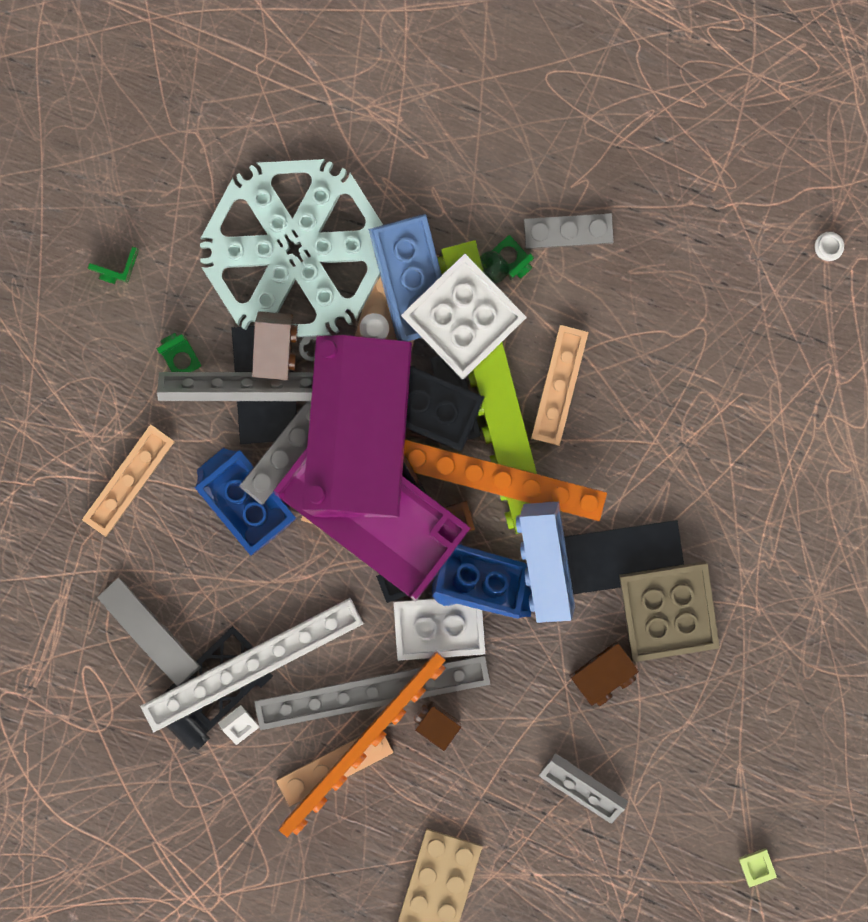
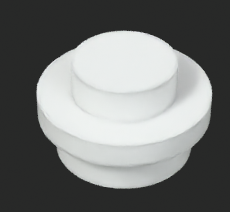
M825 232L816 239L815 252L822 260L834 261L844 251L843 239L837 233Z
M371 313L362 319L360 323L362 337L385 339L388 335L389 324L384 316Z

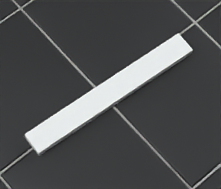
M348 598L146 702L140 707L152 731L156 732L364 623L352 599Z

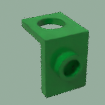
M510 235L488 253L490 258L510 280L516 275L520 279L523 278L533 268L530 263L535 257L531 253L528 255ZM504 247L515 249L517 258L513 263L506 264L500 259V251Z
M132 246L123 274L89 263L88 269L100 273L98 278L112 284H115L116 280L128 283L139 249Z
M176 333L165 337L160 341L162 345L156 348L158 353L164 357L171 372H193L202 367L186 336L183 334L177 336ZM185 352L190 356L191 363L188 368L178 369L174 365L176 354Z

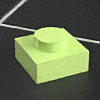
M766 848L738 858L749 887L777 878Z

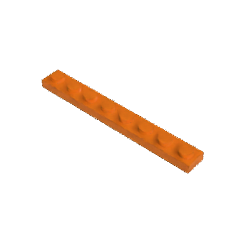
M405 439L404 455L417 474L528 503L559 501L560 511L596 521L601 519L607 492Z
M437 650L279 826V831L288 838L292 832L295 835L299 834L308 823L305 820L306 816L312 810L317 813L328 800L324 796L332 788L337 791L347 780L344 774L351 766L355 769L359 767L367 757L364 753L371 744L376 747L387 735L383 730L391 722L396 725L406 714L403 708L410 700L414 703L417 702L425 693L426 689L423 687L430 678L435 681L443 673L446 667L442 664L446 659Z

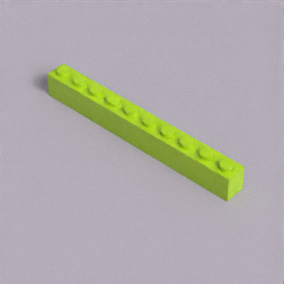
M476 240L441 249L442 256L437 257L441 274H444L464 254L483 271ZM501 342L468 374L471 388L477 387L478 394L485 397L478 416L484 415L487 426L482 427L485 443H491L494 455L489 456L490 462L537 474L504 346ZM499 495L501 501L506 500L509 511L504 513L508 529L514 528L515 534H519L516 527V517L521 514L524 504L531 503Z

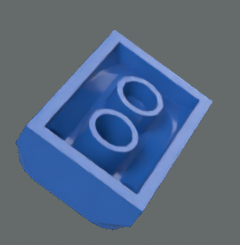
M222 448L197 469L198 479L194 488L250 556H252L284 531L297 518L289 507L274 494V491L265 503L261 505L241 489L239 485L254 466L241 450L233 451Z
M458 545L434 577L432 597L443 606L460 604L517 619L531 617L529 596L532 594L531 586H527L525 582V569L528 568L527 563Z

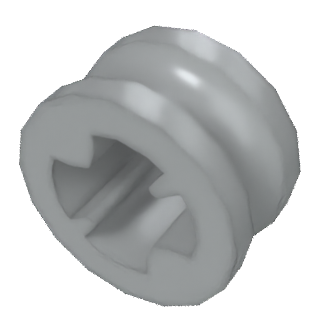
M304 337L299 344V353L304 359L314 361L315 353L313 357L306 355L308 351L304 352L303 347L309 344L311 339L316 340V337Z

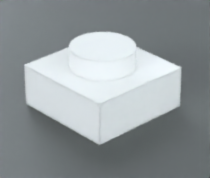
M242 705L218 722L223 732L236 745L259 728L257 722Z

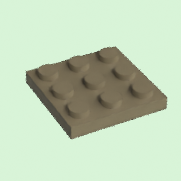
M706 561L619 575L632 662L720 648L709 569Z

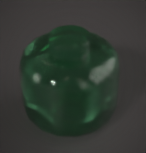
M487 251L480 256L483 273L494 284L506 278L509 272V265L498 252Z

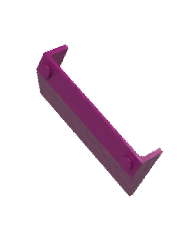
M347 335L316 336L303 511L314 517H399L411 342Z
M306 448L274 489V494L414 601H417L471 528L403 476L399 517H314L302 510L307 458Z

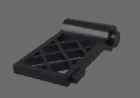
M232 626L196 661L201 667L199 675L202 674V663L207 658H220V664H222L223 658L238 656L223 655L224 642L232 634L241 642V654L244 652V646L248 650L253 648V646ZM220 647V655H212ZM268 673L252 681L245 688L244 686L241 687L240 693L236 697H222L218 699L220 700L219 713L211 721L202 713V708L166 727L188 750L193 746L199 750L210 739L207 733L256 684L262 688L273 675ZM173 683L164 693L178 686ZM223 700H231V701L223 708Z

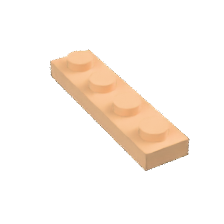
M559 325L531 439L560 446L589 332Z
M150 424L82 520L107 537L175 441Z
M386 736L376 747L371 744L364 753L367 757L358 768L355 769L351 766L344 775L348 777L394 753ZM359 737L278 778L276 782L289 807L302 801Z

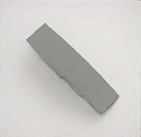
M118 577L97 597L136 643L177 686L185 683L201 668L168 628L161 624L122 579Z

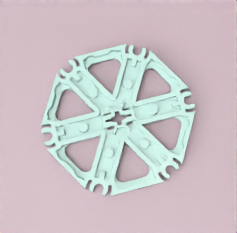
M325 159L257 163L262 170L260 175L256 167L253 165L249 167L253 173L251 180H244L240 173L236 175L237 180L242 185L241 188L237 187L232 178L200 238L201 240H213L212 243H200L202 249H211L212 254L209 258H201L200 261L205 265L214 264L212 267H202L237 325L240 324L241 319L246 315L247 317L243 320L241 326L246 330L251 322H255L258 311L278 313L295 280H297L317 314L316 319L310 324H293L298 325V337L332 336L328 332L326 324H329L335 333L340 332L336 327L337 319L344 318L349 325L352 324V319L347 314L348 310L354 314L357 320L380 277L368 229L381 226L383 223L351 173H349L347 180L342 183L347 176L346 169L342 168L339 175L332 176L330 171L334 164L329 161L326 163L323 172L321 169L326 162ZM307 173L311 176L312 183L292 219L273 189L271 181L277 174ZM340 195H350L365 217L366 224L364 228L357 231L321 232ZM238 199H243L247 201L268 235L226 237L221 233V225L232 204ZM295 230L296 234L298 235L297 238L295 237L292 231ZM288 236L290 241L296 245L301 243L302 247L299 248V255L303 262L293 253L287 254L290 247L285 237ZM278 240L281 241L283 247H280L279 243L277 242ZM306 251H308V253L310 254V257H309V258H308L307 254L305 253ZM293 260L296 266L293 267L290 261ZM364 261L367 264V272L355 295L351 298H344L340 295L321 264ZM267 266L251 299L246 303L237 302L222 278L224 269Z

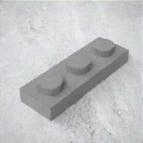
M612 213L524 219L525 249L613 244Z
M556 753L544 765L538 775L611 824L625 810L628 803L626 799L607 788Z

